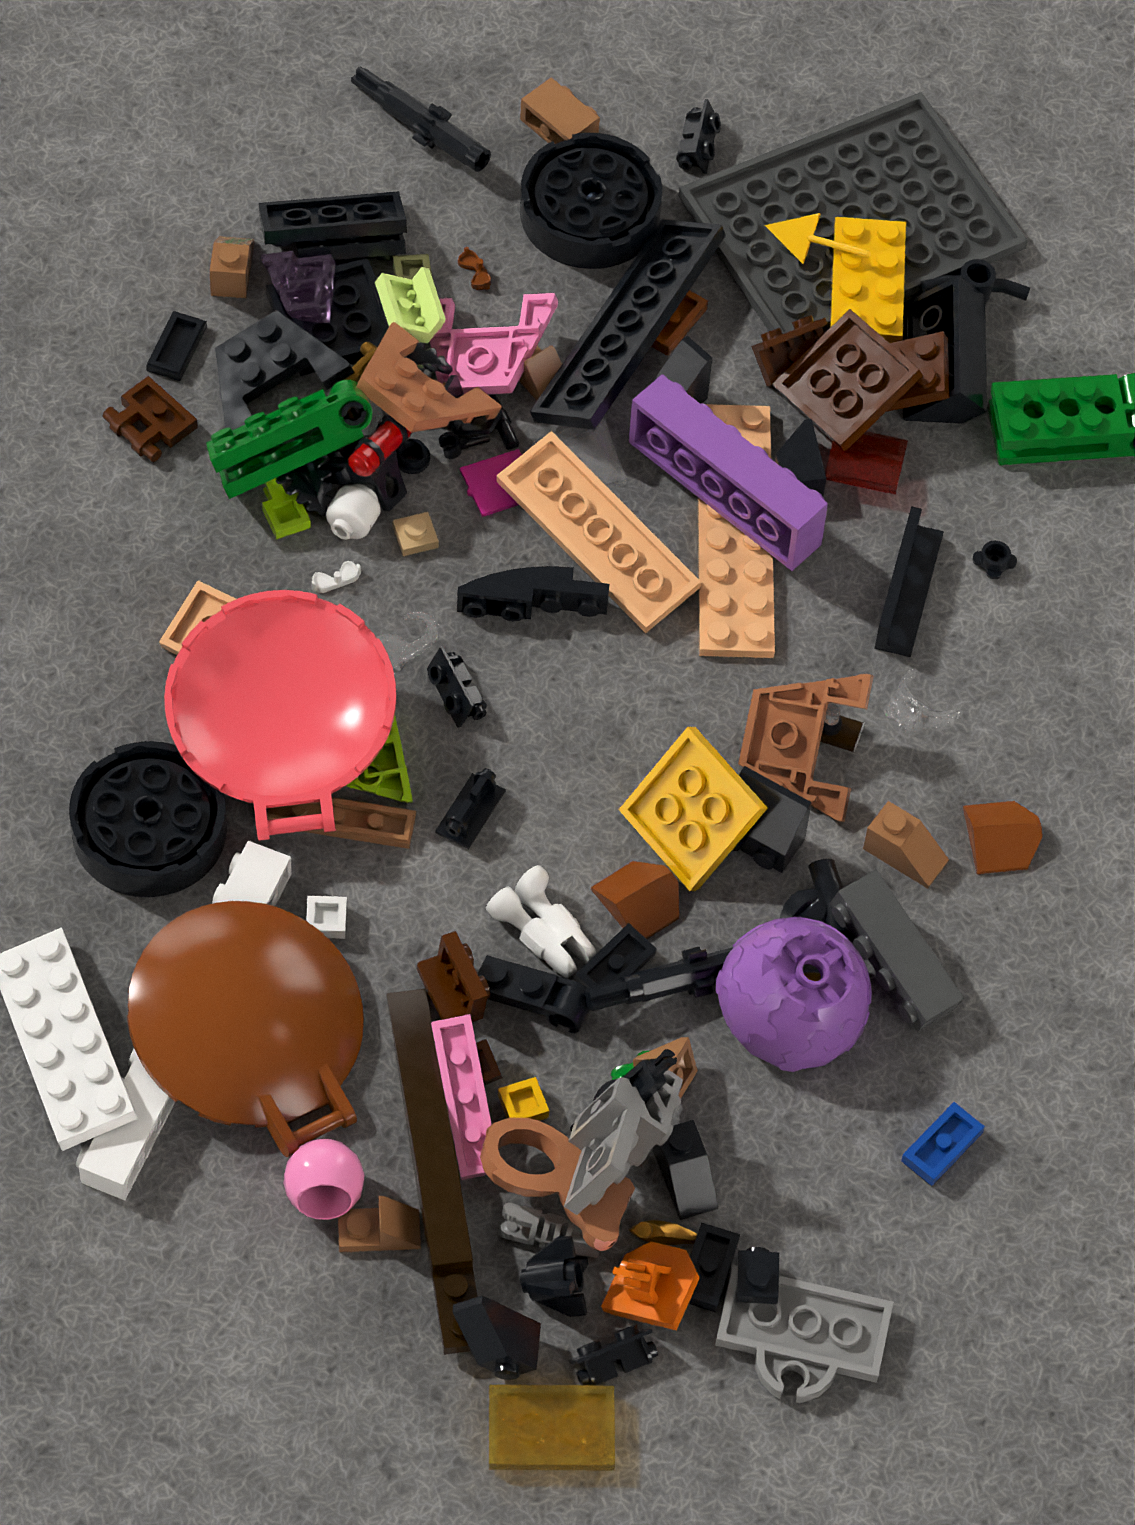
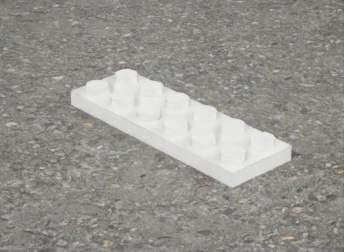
M59 928L0 953V991L61 1150L64 1151L137 1120L135 1110L63 929Z

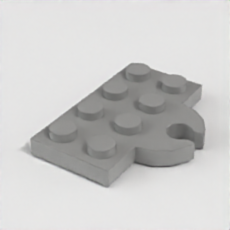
M733 1265L715 1346L754 1354L755 1370L759 1380L773 1396L781 1398L784 1390L781 1376L789 1371L799 1373L804 1380V1383L797 1388L796 1403H803L820 1397L830 1388L836 1374L877 1383L893 1301L779 1276L777 1304L736 1302L737 1266Z

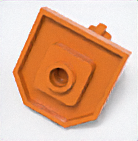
M650 1241L625 1254L619 1267L614 1266L613 1275L615 1277L601 1308L604 1312L611 1315L677 1331L700 1277L687 1250Z

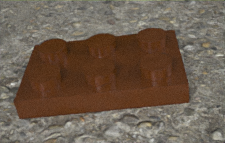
M944 331L890 343L920 369L923 377L886 412L949 398L948 338Z

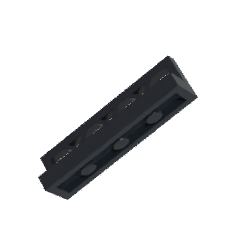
M911 506L874 648L907 657L912 655L944 531L920 526L922 509Z

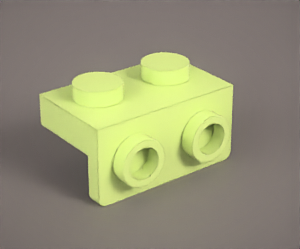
M421 267L412 280L381 273L375 281L388 325L390 326L391 323L396 322L419 342L428 344L438 330L442 328L446 320L429 268Z

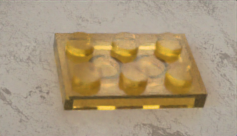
M489 1385V1470L615 1471L614 1386Z

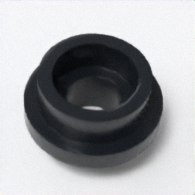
M408 439L403 447L396 449L398 467L404 473L417 474L423 472L430 464V451L418 439ZM416 456L418 459L410 460L407 457Z

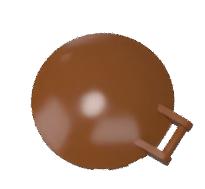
M250 901L217 902L193 909L175 918L152 938L137 961L131 976L128 989L127 1022L130 1037L141 1064L163 1092L175 1102L179 1100L186 1106L199 1112L198 1116L213 1122L229 1126L231 1123L255 1125V1128L267 1127L279 1150L285 1157L294 1154L299 1149V1146L340 1126L347 1128L357 1123L356 1113L343 1092L341 1085L353 1068L360 1051L364 1028L363 1004L358 984L349 964L330 939L312 924L291 912L264 903ZM329 1105L332 1113L293 1132L288 1126L289 1123Z

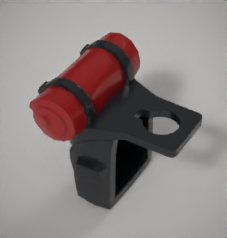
M384 416L372 434L364 435V438L328 454L330 460L322 465L320 469H330L332 475L323 481L337 485L370 483L374 486L383 511H391L407 494L398 467L396 449L403 447L412 433L391 416ZM385 475L391 477L394 481L395 490L392 497H388L386 494L385 486L387 480Z

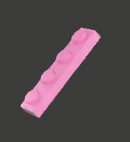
M471 1015L431 1022L461 1180L485 1176L487 1174L484 1172L480 1155L486 1138V1130L492 1125Z

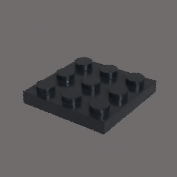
M368 258L266 285V295L273 312L275 310L279 311L349 363L364 357L360 351L363 343L371 342L378 347L389 328L375 285L377 279ZM311 365L299 371L300 377L315 373Z

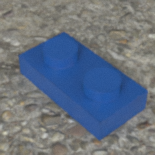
M953 1102L907 1149L902 1156L901 1162L933 1186L983 1134L985 1126L957 1103Z

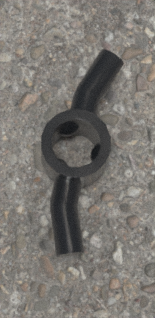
M980 259L967 261L962 266L959 275L985 295V304L988 302L991 292L1004 293L1026 301L1030 291L1028 286L1007 279L996 278L994 267ZM947 275L921 281V291L924 293L956 276Z

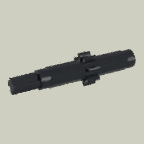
M361 66L356 69V75L351 77V82L372 96L374 101L382 106L383 109L414 129L416 133L412 137L413 140L424 147L429 146L431 149L437 145L475 172H479L487 166L491 158L490 150L450 123L448 120L451 118L452 113L441 106L437 107L433 103L428 108L401 88H398L389 81L382 80L368 69Z
M700 947L681 951L683 959L677 962L635 972L634 974L621 977L618 981L587 988L584 990L587 1008L596 1011L623 1003L629 1005L641 1001L645 1002L687 990L689 995L694 994L695 998L713 994L712 985L716 984L719 971L722 970L726 956L732 948L708 954L706 949L701 950Z

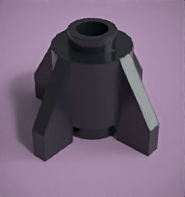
M572 1236L556 1237L531 1257L527 1262L526 1269H522L520 1273L522 1291L528 1293L532 1301H536L569 1317L585 1316L587 1314L584 1293H574L582 1292L584 1285L583 1272L589 1264L587 1257L574 1258L576 1253Z

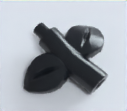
M834 859L814 861L808 865L815 889L799 890L792 894L785 902L780 918L802 917L821 921L837 929L847 938L851 934L846 927H841L834 919L830 902L839 890L851 883L843 886Z

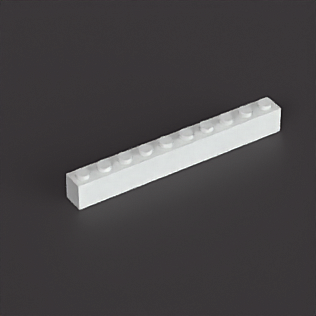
M248 841L242 853L236 852L229 866L230 876L225 885L220 883L217 887L212 904L226 901H250L276 906L292 874L291 857ZM133 1049L129 1058L128 1066L130 1069L125 1079L122 1078L138 1119L94 1137L90 1146L85 1144L82 1147L76 1161V1167L79 1168L82 1184L122 1200H126L175 1104V1101L163 1092L149 1076L141 1064L135 1049Z

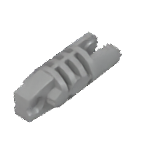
M510 1202L505 1203L503 1206L502 1216L507 1221L501 1222L498 1235L502 1238L531 1246L537 1243L539 1248H544L556 1237L572 1236L576 1255L597 1258L601 1252L588 1246L583 1238L582 1230L571 1221L566 1220L565 1216L550 1212L542 1214L543 1210Z

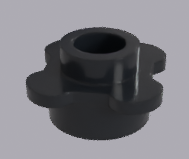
M996 540L987 542L983 546L982 551H976L972 558L973 563L981 566L990 579H999L1002 572L1015 568L1017 564V558L1011 554L1008 545ZM992 558H997L998 561H997V562H993L991 559H992Z

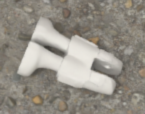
M537 865L529 869L519 879L515 892L511 887H505L497 892L488 902L486 910L492 918L508 922L521 931L520 941L533 955L540 959L543 958L553 968L554 972L569 978L577 973V967L571 956L563 948L565 944L584 964L593 958L597 952L589 939L581 931L577 919L572 916L567 908L562 904L551 905L545 894L549 880L548 873L542 866ZM521 903L529 907L539 918L532 919L523 909Z

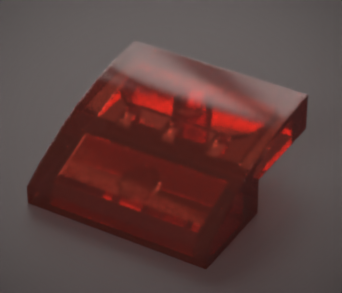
M866 431L845 452L833 442L825 471L826 480L896 495L908 440Z

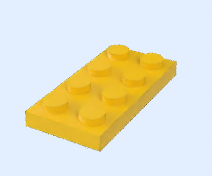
M835 217L833 241L869 250L871 256L864 257L833 248L830 327L851 309L889 343L902 341L906 222Z

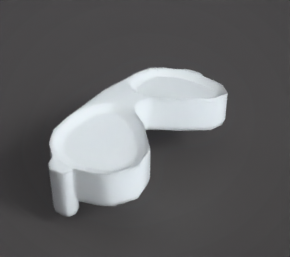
M346 561L342 564L340 571L334 573V577L321 572H315L312 576V590L325 593L355 582L361 574L360 564L356 565L352 561Z

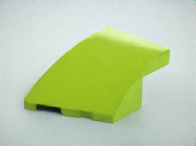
M394 715L388 738L377 757L361 775L346 786L397 801L413 803L396 716Z

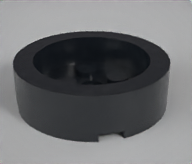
M588 132L572 134V139L556 144L551 141L532 156L523 172L520 198V218L523 229L529 240L538 250L559 263L583 269H601L625 263L639 254L660 222L662 203L660 175H657L650 164V158L641 149L616 136ZM595 189L600 194L587 199L583 191Z
M141 741L114 748V753L104 757L97 763L94 760L82 772L70 798L69 817L76 855L84 869L96 881L115 892L134 897H159L179 892L202 879L213 868L223 851L227 834L224 793L213 788L196 775L186 764L174 744ZM144 806H152L159 811L154 817L148 818L147 821H144L143 817L137 814L138 810Z

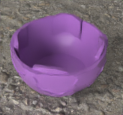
M802 917L774 919L756 926L739 938L726 956L722 970L719 971L715 990L718 994L719 1004L726 1024L737 1040L750 1054L778 1067L780 1070L789 1072L825 1066L844 1052H849L865 1028L870 1014L869 1004L872 997L868 969L859 951L845 935L832 926L821 921ZM803 965L815 966L821 974V980H809L803 973Z

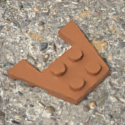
M396 322L391 323L356 386L365 393L368 399L411 433L447 427L449 421L454 420L471 423L474 417L484 415L487 420L494 419L502 408L498 402L478 387L459 398H455L446 391L442 383L432 380L419 370L414 361L404 358L414 352L419 341Z
M859 674L838 679L831 678L809 683L753 689L738 764L742 767L750 768L812 802L811 806L831 818L844 822L851 788L813 780L827 706L830 703L867 710L874 676Z

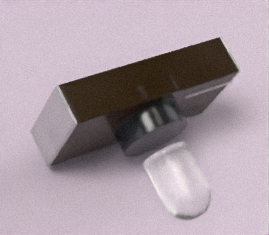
M834 703L829 704L820 742L855 752L864 723L841 716L840 707Z

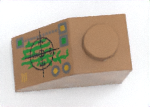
M219 236L214 241L210 264L211 296L247 298L254 239Z

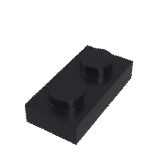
M628 923L575 974L574 980L588 988L618 981L623 976L638 972L655 956L657 948Z
M701 1222L690 1256L700 1279L689 1301L690 1305L712 1312L717 1311L739 1243L740 1234Z

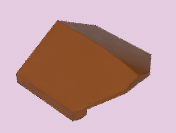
M1015 801L963 806L977 874L1026 870L1029 868L1043 837L1041 823L1037 815Z
M632 861L591 887L592 892L622 928L629 923L646 939L679 919L678 881L673 873L664 865Z

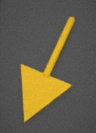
M820 213L765 225L802 264L805 262L811 242L864 257L871 256L869 250L815 236L814 232L821 215Z

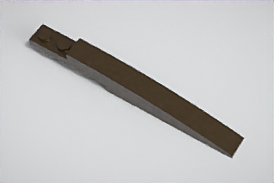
M426 988L386 993L443 1353L447 1355L469 1352L471 1349L454 1317L453 1305L478 1296L457 1160L432 1031V1020Z

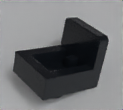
M762 1247L738 1250L736 1261V1302L777 1304L779 1297V1252H770Z

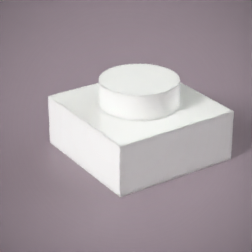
M307 896L306 921L320 930L327 938L345 939L347 897Z

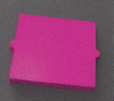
M519 449L460 467V472L468 487L467 495L473 497L482 517L519 505L497 483L496 477L522 455Z

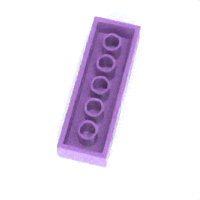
M662 374L632 400L629 443L788 569L793 571L822 545L828 503L824 500L823 496L816 490H810L797 480L792 471L779 466L769 458L766 451L761 447L754 446L747 441L734 426L727 425L720 420L707 405L700 404L688 395L679 383L670 381Z

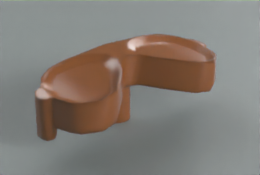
M465 247L464 252L458 257V265L461 268L476 271L471 281L473 289H490L491 276L483 265V259L479 258L474 251L469 250V247Z

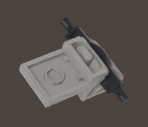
M665 1049L656 1059L641 1060L624 1077L606 1082L595 1094L593 1102L578 1115L574 1124L570 1127L571 1135L569 1142L581 1150L564 1207L574 1214L578 1215L589 1204L596 1205L612 1183L619 1184L627 1175L630 1167L641 1165L650 1149L656 1144L659 1146L663 1145L671 1135L673 1125L670 1123L673 1114L681 1103V1098L678 1095L683 1082L682 1078L668 1070L677 1062V1057L672 1058L675 1056L674 1052Z

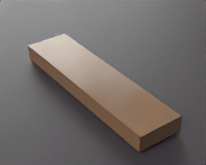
M332 797L336 831L325 833L324 829L302 831L410 849L417 811ZM320 802L267 808L268 820L322 813Z

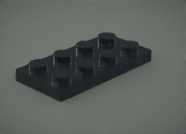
M399 191L259 203V216L265 245L272 244L276 247H285L291 245L292 242L303 241L311 244H321L328 239L343 238L347 241H356L362 239L363 236L378 235L382 238H392L399 233H407V220Z

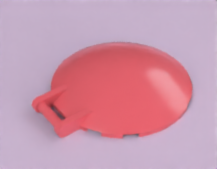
M273 590L254 593L233 600L221 606L222 610L212 615L205 622L201 620L190 631L181 643L182 648L169 668L164 698L166 719L172 740L186 764L207 784L230 797L254 803L258 841L270 840V835L324 829V833L336 831L332 793L351 783L367 769L381 751L393 724L396 710V682L388 653L380 639H377L374 633L365 625L363 619L340 603L335 605L318 598L316 594L294 590ZM320 802L322 813L268 820L267 808Z

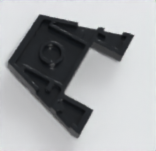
M277 310L215 348L225 428L230 427L231 430L245 425L244 421L252 416L248 408L249 402L310 365L314 368L327 390L337 382L355 373L347 360Z

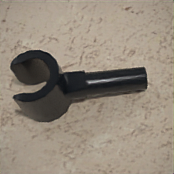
M445 432L439 437L440 447L454 444L452 447H447L443 450L444 456L448 459L459 457L463 449L490 442L489 434L459 439L457 434Z

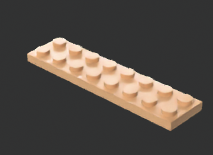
M705 404L713 411L715 416L727 425L734 426L741 433L742 437L754 446L761 447L771 458L770 406ZM698 498V579L701 581V588L699 589V656L774 658L773 556Z

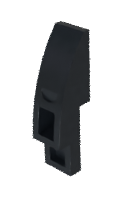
M541 566L511 569L493 573L459 586L457 592V612H463L467 616L480 618L484 615L501 616L503 619L512 622L522 619L531 620L532 607L541 608L548 613H557L565 610L575 611L586 617H593L598 614L607 615L610 584L573 580L574 567Z

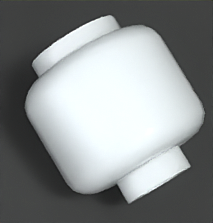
M361 484L346 485L340 488L327 508L326 517L332 532L339 538L345 540L350 538L361 539L367 536L378 519L381 509L377 495L370 488Z

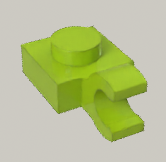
M276 478L264 483L266 487L263 488V491L268 501L262 502V511L276 540L311 528V520L304 505L298 504L296 501L297 492L293 495L286 494L282 484L276 483Z

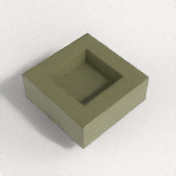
M428 254L393 256L394 276L412 280L421 267L429 268L432 276Z

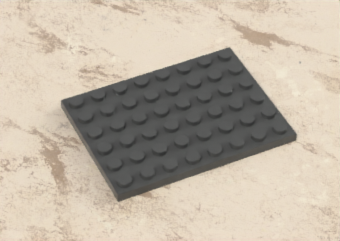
M922 92L679 187L678 196L695 222L723 226L726 236L715 252L768 331L781 327L782 333L794 329L792 322L809 315L813 316L814 321L826 318L828 324L822 326L823 332L830 328L833 248L811 242L805 262L802 264L765 225L820 213L814 235L834 240L835 217L906 222L904 299L922 292L920 287L921 281L947 275L958 276L962 266L967 261L980 259L992 263L1026 249L1028 241Z

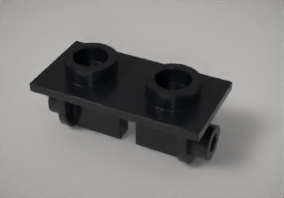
M708 99L704 100L703 109L694 107L686 114L682 132L684 139L680 141L676 156L680 168L689 170L692 166H699L704 174H707L709 161L714 159V139L721 129L719 114L714 112Z
M440 647L427 668L430 682L436 686L444 701L446 712L451 715L457 728H460L467 717L472 716L474 720H480L487 714L485 710L487 704L476 685L464 687V685L470 684L473 679L462 657L456 655L455 652L446 653L444 647Z
M484 768L482 772L471 774L435 830L436 834L467 849L471 847L506 792V789L496 785V774L493 771Z
M637 1324L615 1332L616 1341L601 1346L600 1341L596 1340L577 1348L579 1356L568 1361L570 1364H580L582 1370L576 1372L580 1385L582 1387L589 1385L593 1388L598 1384L618 1377L613 1361L618 1359L624 1373L646 1364H651L652 1358L658 1356V1351L653 1341L646 1343L644 1336L653 1333L652 1329H642L639 1331Z

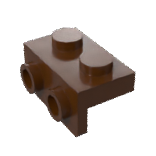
M809 315L792 322L793 330L782 333L781 327L760 335L763 342L751 347L766 386L772 385L824 334L822 326L828 324L826 318L814 321L813 316Z
M456 931L442 935L438 955L418 962L416 969L441 1020L470 1014L472 1022H475L484 1017L487 999L490 997V989L483 975L478 976L473 966L474 958L467 943L462 944Z

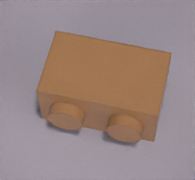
M552 77L521 99L520 120L548 143L553 141L556 144L572 139V134L599 133L600 117L592 107L584 105L573 95L569 88L561 86Z

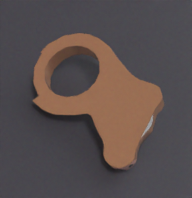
M507 1118L495 1122L488 1127L480 1158L484 1172L495 1184L508 1192L525 1197H545L557 1193L568 1219L582 1230L583 1238L588 1246L597 1251H606L616 1243L619 1237L620 1221L635 1190L629 1178L625 1177L617 1185L612 1183L596 1205L589 1204L576 1215L565 1208L564 1204L581 1150L570 1143L567 1136L552 1126L530 1118ZM511 1143L536 1147L551 1159L555 1169L542 1175L518 1171L504 1161L498 1149Z

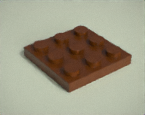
M849 309L772 385L777 392L806 418L812 419L813 424L845 452L921 379L923 374L918 367Z

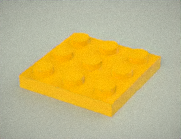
M687 727L619 808V811L689 891H696L706 882L768 808L696 727Z

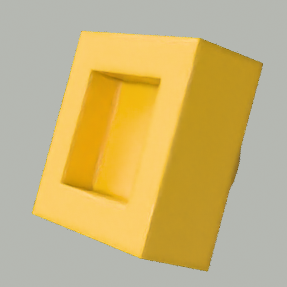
M536 1077L498 1088V1097L506 1118H530L538 1121L549 1118L550 1111Z

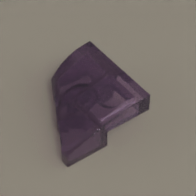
M293 251L263 254L261 261L267 269L288 315L307 322L330 323L336 264L332 255L297 259Z

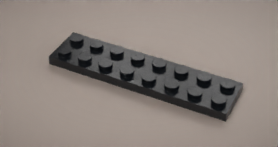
M661 220L530 410L534 422L596 429L725 238L726 234L722 225Z

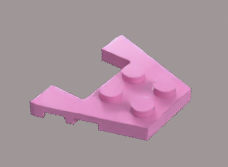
M555 293L524 294L519 325L510 327L452 329L455 304L452 298L439 299L446 320L442 328L430 340L431 348L436 349L437 357L440 355L445 357V361L452 366L453 371L449 375L436 371L437 381L443 384L444 381H448L450 375H457L464 394L476 387L486 394L513 393L524 372V362L534 353L558 306V299Z

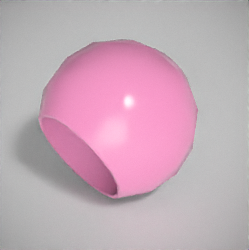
M317 1139L302 1145L288 1160L284 1173V1187L291 1204L301 1213L314 1219L329 1220L344 1215L361 1198L365 1175L359 1158L349 1147L336 1140Z

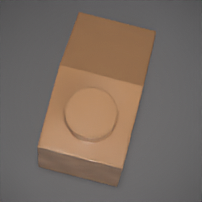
M890 801L884 805L867 828L863 849L927 889L949 861L922 821Z

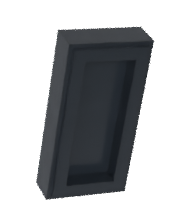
M173 311L146 364V370L181 381L207 328V321Z

